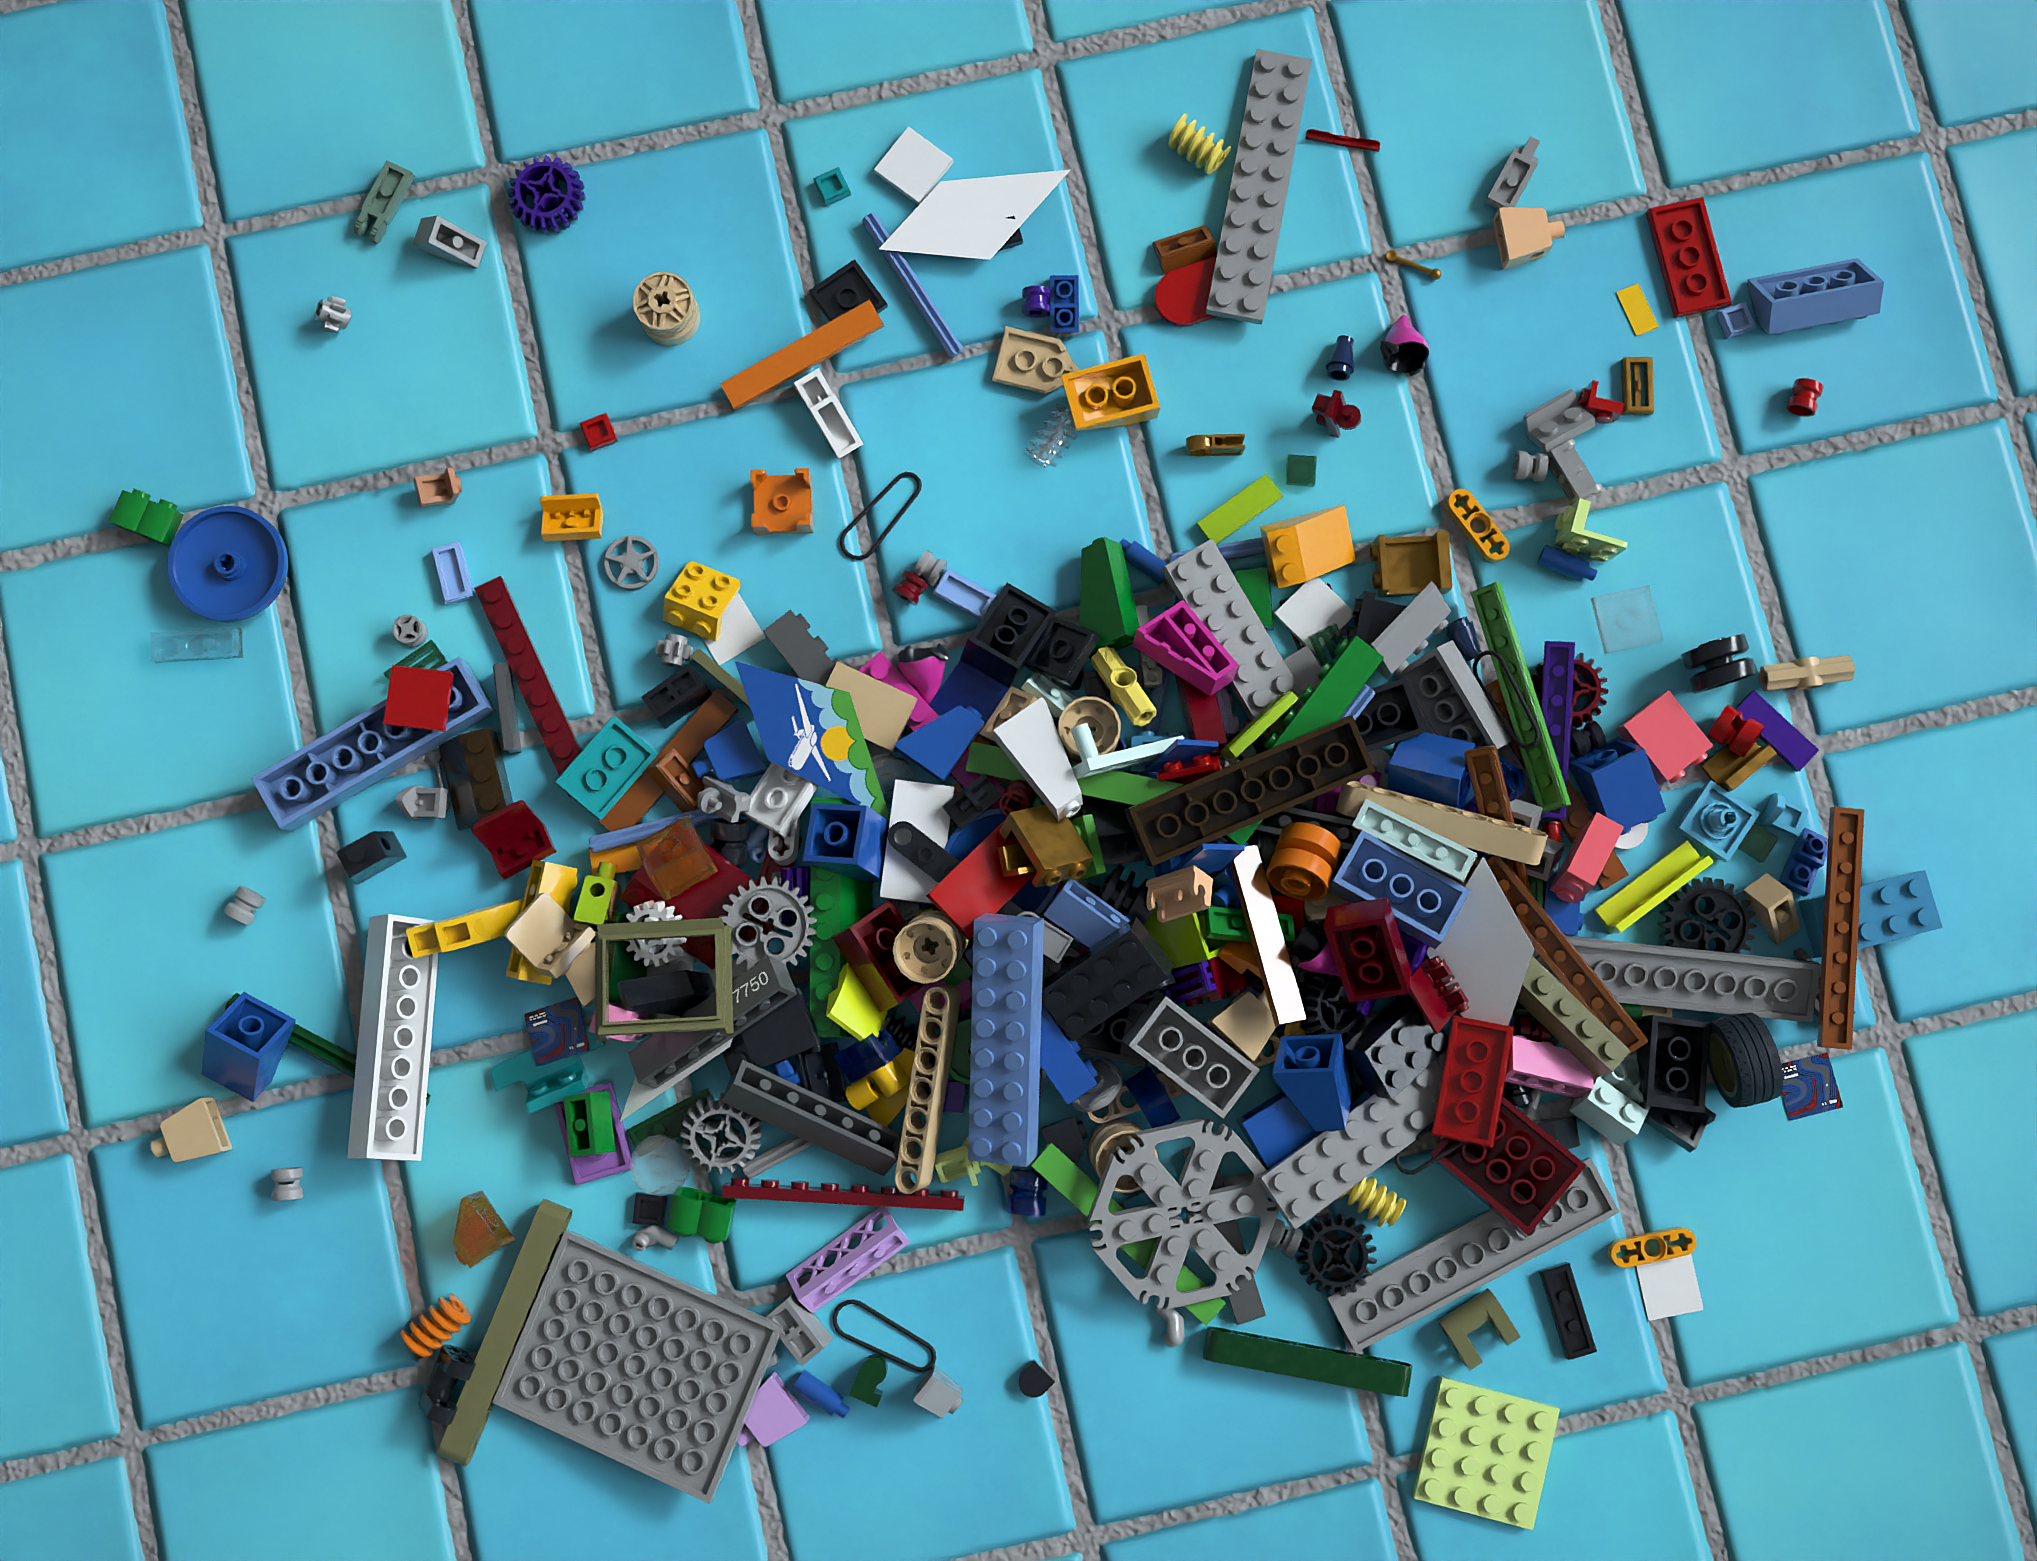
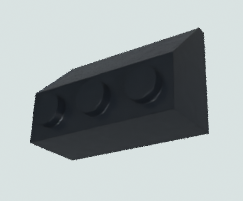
M1406 677L1372 688L1375 692L1374 697L1355 720L1368 752L1427 732Z

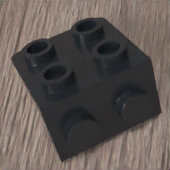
M1364 591L1359 598L1354 599L1351 615L1355 616L1353 627H1349L1346 639L1349 640L1357 635L1370 646L1407 606L1375 600L1376 593Z

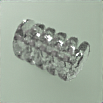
M1058 403L1056 404L1058 411L1052 410L1049 414L1051 420H1045L1043 422L1044 429H1039L1036 432L1038 439L1033 438L1030 441L1032 448L1024 449L1025 455L1030 460L1044 468L1048 465L1055 468L1058 466L1053 457H1064L1060 447L1067 449L1071 447L1066 440L1067 437L1074 440L1077 439L1076 434L1073 432L1075 425L1071 411Z

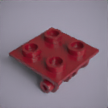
M1439 956L1431 959L1426 957L1411 975L1409 991L1410 997L1417 1003L1423 1013L1425 1022L1432 1028L1435 1035L1441 1031L1456 1011L1462 1013L1469 1009L1467 1004L1469 1000L1462 989L1456 990L1460 986L1458 982L1445 986L1453 981L1455 977L1453 974L1450 975L1452 972L1447 966L1446 961L1440 959Z

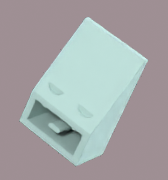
M1635 1050L1626 1056L1612 1073L1597 1078L1593 1075L1594 1089L1575 1098L1569 1110L1617 1146L1638 1135L1651 1107L1644 1106Z

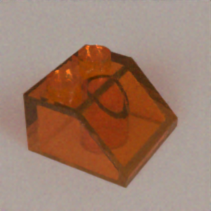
M688 814L635 844L649 878L665 901L681 894L696 883L706 880L718 871Z
M483 1191L467 1195L461 1199L453 1244L456 1247L455 1254L458 1260L463 1265H468L469 1268H472L487 1261L516 1240Z

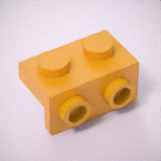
M597 493L540 497V504L543 510L541 529L543 542L602 538L603 509Z

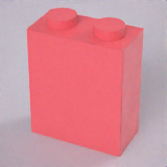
M1669 690L1657 696L1615 729L1622 739L1645 749L1658 784L1667 781L1672 784L1686 774L1683 771L1685 767L1689 764L1696 766L1708 757L1706 751L1713 747V744Z
M1596 812L1578 832L1549 890L1556 893V896L1562 901L1577 904L1595 886L1624 826Z

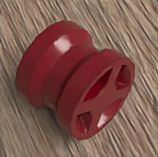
M904 570L901 575V582L895 585L892 591L903 600L917 606L920 601L919 595L921 592L926 591L929 585L915 574Z

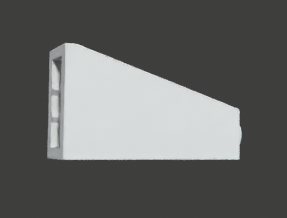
M1041 697L993 731L996 743L1059 821L1065 816L1067 818L1073 816L1080 810L1083 804L1082 793L1047 703Z

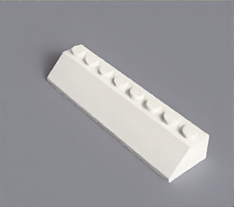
M392 914L369 917L347 1159L421 1161L438 953L413 959L406 929L434 922L433 920Z

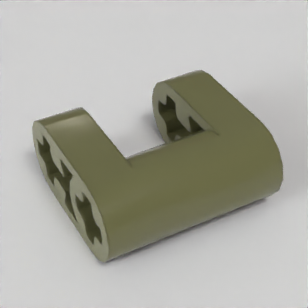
M1488 1288L1438 1320L1442 1331L1469 1371L1483 1362L1467 1335L1490 1321L1499 1337L1507 1346L1520 1338L1518 1331L1501 1304Z

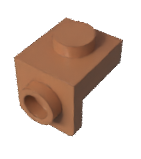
M453 467L446 468L445 472L441 474L415 476L413 479L420 508L454 504L459 493L462 492L460 477L455 476Z

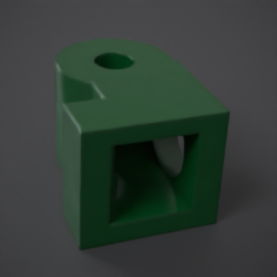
M872 1354L865 1358L849 1396L874 1407L878 1406L883 1391L876 1387L883 1382L888 1370V1364L884 1357Z

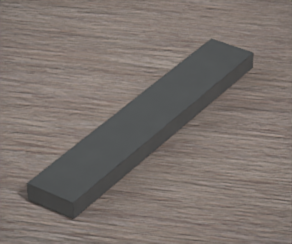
M1191 1146L1181 1149L1185 1162ZM1219 1168L1210 1191L1225 1187ZM1236 1219L1213 1224L1237 1253L1246 1254ZM1246 1266V1270L1251 1274L1252 1279L1249 1281L1244 1275L1237 1276L1235 1283L1240 1288L1238 1291L1234 1290L1229 1283L1226 1284V1287L1233 1293L1228 1295L1237 1325L1266 1316L1253 1272L1248 1266Z

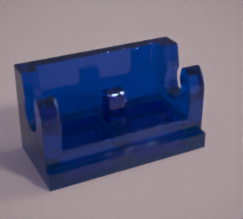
M879 1030L880 1036L884 1039V1046L879 1043L878 1038L872 1033L833 1055V1058L850 1083L887 1065L903 1051L901 1045H897L887 1030Z

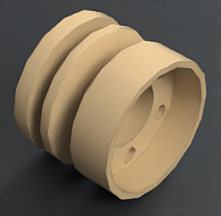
M666 271L652 273L642 279L635 288L632 300L634 312L648 337L656 343L665 346L681 345L690 340L697 332L701 318L699 306L687 282L677 274Z
M1085 696L1073 700L1064 708L1059 718L1057 731L1070 762H1082L1071 729L1088 723L1090 731H1093V740L1099 756L1114 752L1120 738L1121 722L1117 711L1109 702L1098 697Z
M925 911L914 917L896 936L893 946L894 960L901 973L910 980L923 984L937 982L947 976L964 955L966 938L941 911ZM928 941H937L938 946L936 948L934 945L929 946Z
M1116 1118L1101 1123L1092 1132L1088 1141L1087 1155L1100 1180L1111 1152L1116 1159L1121 1161V1157L1119 1155L1116 1156L1114 1153L1117 1146L1120 1148L1123 1146L1125 1152L1131 1150L1132 1144L1127 1139L1129 1135L1134 1137L1138 1143H1141L1140 1138L1134 1132L1142 1131V1129L1135 1122L1125 1118ZM1154 1148V1155L1158 1159L1157 1151ZM1122 1175L1118 1178L1114 1191L1132 1193L1142 1188L1132 1176Z

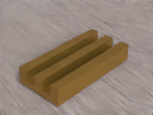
M1623 357L1621 360L1623 415H1652L1654 413L1652 357ZM1630 364H1632V367H1633V398H1634V406H1632V401H1631V370H1630ZM1640 364H1644L1645 406H1641Z

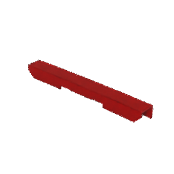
M1315 129L1307 130L1306 139L1377 152L1380 150V142L1377 140L1336 135Z

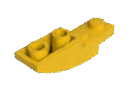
M524 898L407 928L406 933L413 959L438 952L444 953L504 936L505 930L520 915Z

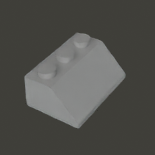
M1432 581L1370 645L1385 657L1376 670L1386 679L1392 673L1398 676L1409 665L1406 661L1409 655L1413 652L1417 656L1429 644L1425 640L1429 634L1433 632L1437 635L1449 623L1445 618L1451 610Z

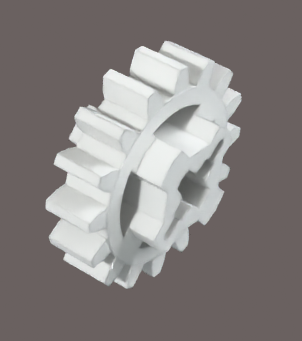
M653 900L634 906V912L626 915L630 921L629 923L642 922L648 914L649 917L645 918L644 922L682 919V915H673L674 906L665 908V901L654 903ZM681 937L624 941H629L631 944L626 949L627 952L633 950L636 952L634 960L638 961L644 958L645 966L654 964L657 967L674 961V955L680 954L683 951L679 944L686 942L687 939ZM664 944H667L666 948L662 952H659L660 949L664 948Z

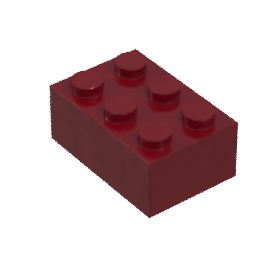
M1388 897L1328 907L1324 930L1348 1001L1356 1002L1409 994L1412 971Z
M891 899L873 908L832 937L880 1013L899 1005L925 985L910 980L901 973L895 963L893 954L895 938L906 925V922Z

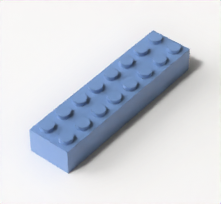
M457 657L436 669L454 673L445 732L383 724L387 699L253 776L251 779L278 827L293 832L495 713L496 710L469 664L460 657Z
M985 913L974 920L968 1160L1027 1167L1037 1157L1044 918Z

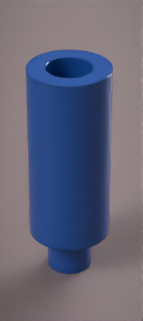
M1124 538L1120 541L1125 553V560L1157 583L1161 584L1166 576L1161 568L1167 565L1166 562L1136 541L1132 544Z
M1547 544L1543 547L1537 561L1539 565L1578 581H1582L1583 578L1593 581L1597 574V570L1589 567L1588 561Z
M805 1369L792 1386L795 1391L830 1416L835 1412L844 1418L850 1410L847 1405L841 1402L844 1398Z

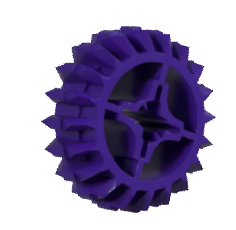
M545 155L543 162H540L534 156V164L529 165V163L524 161L523 166L525 169L523 171L515 169V174L518 178H509L512 188L507 189V194L510 197L508 204L513 209L514 216L520 219L523 226L527 227L530 225L531 229L535 232L541 227L543 233L548 234L550 227H553L554 231L559 233V225L564 224L565 227L569 228L568 220L570 218L578 221L575 211H583L584 207L581 201L586 200V196L582 192L585 187L583 182L580 181L578 172L573 170L568 162L563 164L558 157L552 162L547 155ZM559 179L567 184V195L562 194L558 190ZM527 194L531 195L534 199V210L526 206Z

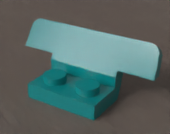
M589 1025L585 1027L590 1045V1050L539 1067L536 1066L532 1050L498 1063L491 1069L495 1092L523 1080L528 1092L525 1104L530 1114L564 1100L565 1096L581 1093L587 1089L589 1077L580 1056L605 1046V1042L595 1041V1033L589 1032Z

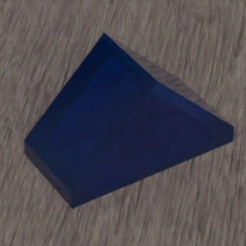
M1149 1066L1123 1081L1151 1128L1169 1125L1181 1118L1169 1095Z

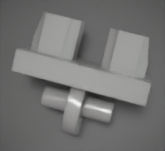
M712 776L703 777L705 790L698 794V807L700 810L709 814L714 812L731 823L738 822L739 813L749 812L751 802L749 794L745 792L740 793L734 790L733 785L728 782L722 783Z

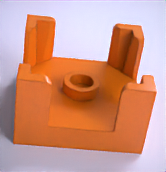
M795 468V475L768 476L765 470H750L751 486L754 490V513H751V524L756 535L813 533L812 476L809 468Z

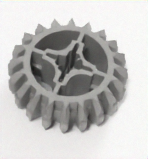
M723 1092L720 1093L719 1100L717 1101L710 1094L707 1097V1104L699 1099L696 1102L697 1109L690 1107L687 1112L689 1117L683 1118L682 1125L685 1128L681 1129L680 1137L685 1138L682 1142V1148L690 1149L687 1153L688 1159L697 1157L696 1167H700L703 1163L707 1164V1173L711 1172L712 1167H718L717 1171L720 1175L723 1174L724 1167H728L731 1173L735 1172V1163L744 1168L746 1166V1158L752 1160L755 1157L753 1150L760 1148L761 1143L757 1139L762 1137V1130L758 1129L761 1125V1120L753 1118L754 1116L722 1102ZM714 1114H723L721 1118H719L718 1120L713 1121L707 1119L706 1122L703 1121L708 1116ZM732 1117L742 1124L746 1135L740 1133V1130L732 1125ZM724 1123H726L724 1137H721L717 1144L718 1131L722 1130ZM697 1133L702 1134L703 1138L710 1141L712 1145L711 1150L701 1143ZM736 1146H740L731 1152L720 1153L725 1147L736 1148Z

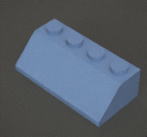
M1856 258L1748 279L1747 285L1756 322L1768 334L1780 335L1785 331L1795 329L1806 330L1816 325L1837 324L1842 320L1864 319L1868 315L1879 314L1884 281Z
M1361 830L1329 887V890L1352 903L1388 897L1398 929L1433 949H1436L1443 942L1471 891Z

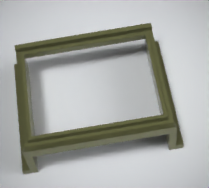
M722 918L597 924L598 933H595L596 1042H609V1036L702 1030H719L721 1035H734L731 926H724ZM715 936L716 1016L609 1022V941Z

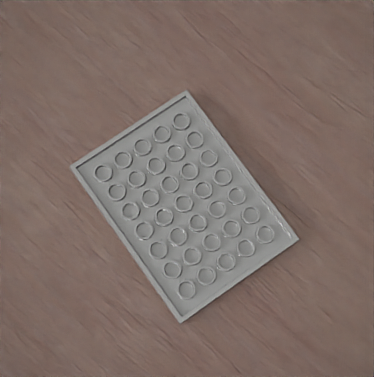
M565 1230L492 1403L710 1504L714 1499L784 1326L575 1232Z

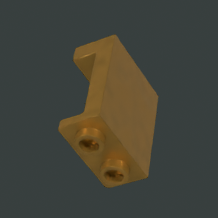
M1437 531L1431 536L1385 538V535H1378L1374 543L1370 544L1371 561H1375L1376 572L1372 573L1373 589H1377L1378 597L1419 595L1431 581L1437 586L1441 594H1447L1453 588L1448 531Z
M1046 805L1010 812L999 831L1004 840L1018 839L1037 870V874L1032 881L1035 887L1043 885L1053 886L1060 881L1068 879L1077 880L1086 874L1087 867L1094 858L1069 818L1065 816L1058 821Z

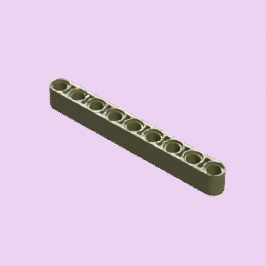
M543 1199L540 1203L474 1361L476 1366L472 1376L464 1385L456 1405L458 1410L452 1424L447 1426L437 1455L463 1466L469 1464L493 1409L494 1403L492 1402L564 1231L570 1222L573 1210L547 1199Z

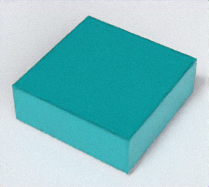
M839 167L813 178L825 206L851 196V191Z

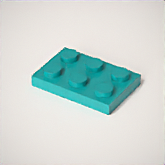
M613 715L554 783L598 820H602L659 753Z

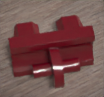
M1334 390L1331 397L1318 393L1312 406L1313 413L1317 414V424L1328 427L1330 435L1339 438L1341 434L1339 428L1352 430L1361 422L1360 410L1354 405H1346L1342 391Z

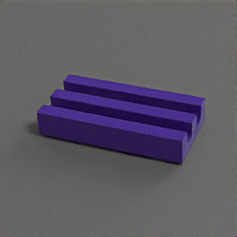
M811 866L781 868V886L787 879L789 880L788 889L791 891L793 874V888L796 886L800 887L797 894L798 898L807 895L808 899L803 905L810 906ZM792 910L781 912L783 924L790 925L795 922L797 917L795 912L794 920Z
M1208 960L1172 973L1174 979L1198 971L1199 976L1175 985L1164 992L1163 995L1177 1005L1217 990L1216 985L1210 982V979L1213 978L1212 973H1207L1206 967H1209ZM1202 982V988L1172 999V993Z

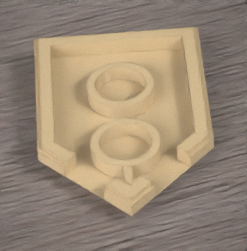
M1005 326L991 381L1042 394H1049L1063 385L1061 375L1078 371L1079 368L1074 364L1060 339Z

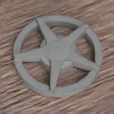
M624 536L610 545L605 555L604 566L608 577L616 585L624 589L634 590L645 587L655 578L659 569V556L654 546L648 540L640 536ZM632 541L645 544L651 551L639 554L637 551H634ZM627 542L626 552L621 556L612 555L619 545ZM653 556L654 566L652 572L647 577L642 570L644 560ZM610 560L620 563L622 571L618 579L611 572ZM628 574H639L644 579L636 584L622 583Z

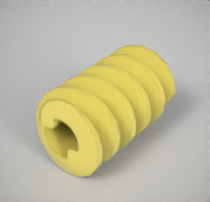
M1184 113L1170 132L1168 146L1171 149L1178 147L1177 152L1179 155L1187 153L1186 158L1189 162L1196 160V167L1202 168L1205 166V173L1210 175L1223 164L1230 152L1231 146L1222 150L1223 139L1214 144L1215 134L1212 132L1205 138L1206 127L1202 126L1199 130H1194L1197 121L1194 119L1187 125L1186 119L1188 114Z
M1365 1177L1339 1197L1341 1199L1348 1194L1347 1205L1349 1206L1356 1201L1359 1202L1358 1213H1361L1366 1208L1369 1209L1368 1220L1377 1215L1379 1217L1377 1222L1379 1228L1386 1222L1389 1224V1227L1392 1226L1400 1217L1406 1205L1405 1199L1400 1198L1396 1200L1397 1194L1394 1191L1386 1193L1387 1186L1384 1184L1376 1186L1377 1179L1374 1177H1370L1367 1180Z

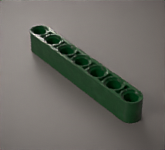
M1211 1326L1207 1327L1202 1356L1203 1359L1212 1362L1401 1397H1408L1413 1367L1409 1363Z

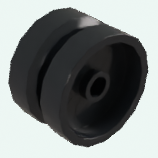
M1745 634L1712 640L1699 645L1698 648L1681 654L1685 669L1696 670L1703 667L1706 668V670L1693 675L1689 679L1694 694L1718 688L1758 673L1753 658L1746 657L1733 661L1734 657L1747 652L1749 649Z

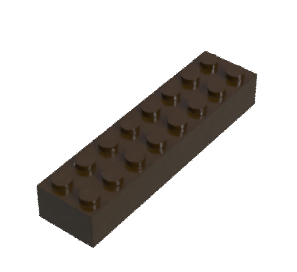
M1349 715L1124 809V813L1146 865L1154 866L1197 848L1201 844L1211 842L1373 773L1376 770L1353 715Z

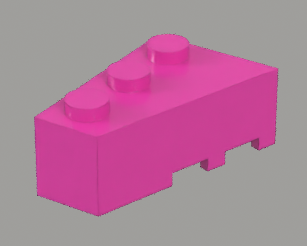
M1184 600L1138 628L1132 645L1209 696L1231 683L1239 666Z

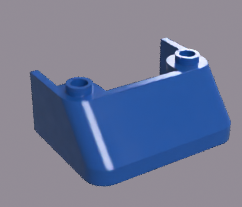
M1176 739L1139 775L1158 779L1157 775L1160 769L1164 768V764L1180 760L1181 764L1193 762L1192 759L1194 757L1211 754L1219 747L1218 741ZM1221 841L1201 844L1197 848L1154 865L1155 876L1159 877L1195 865L1206 874L1220 871L1245 851L1244 845L1223 844Z

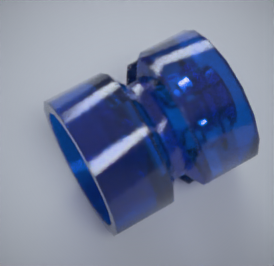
M1010 1169L1009 1187L1013 1189V1193L1008 1196L1007 1213L1024 1216H1046L1047 1198L1043 1196V1192L1048 1189V1181L1036 1170Z

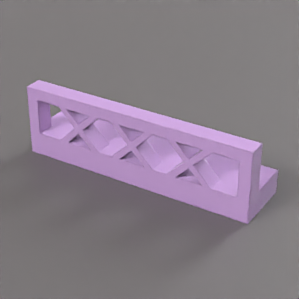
M880 1206L787 1273L786 1277L798 1301L813 1314L910 1244V1241L896 1224L888 1208ZM885 1217L888 1225L878 1232L872 1231L874 1224ZM862 1237L859 1246L854 1249H848L852 1239ZM831 1254L837 1255L834 1264L829 1267H823L827 1257ZM806 1272H812L810 1281L800 1287L797 1279Z

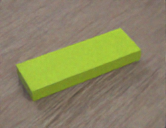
M1265 474L1197 522L1196 526L1207 540L1213 539L1215 544L1218 545L1281 500L1283 495L1269 476Z
M1292 691L1280 694L1221 750V755L1226 760L1237 758L1298 700V697Z

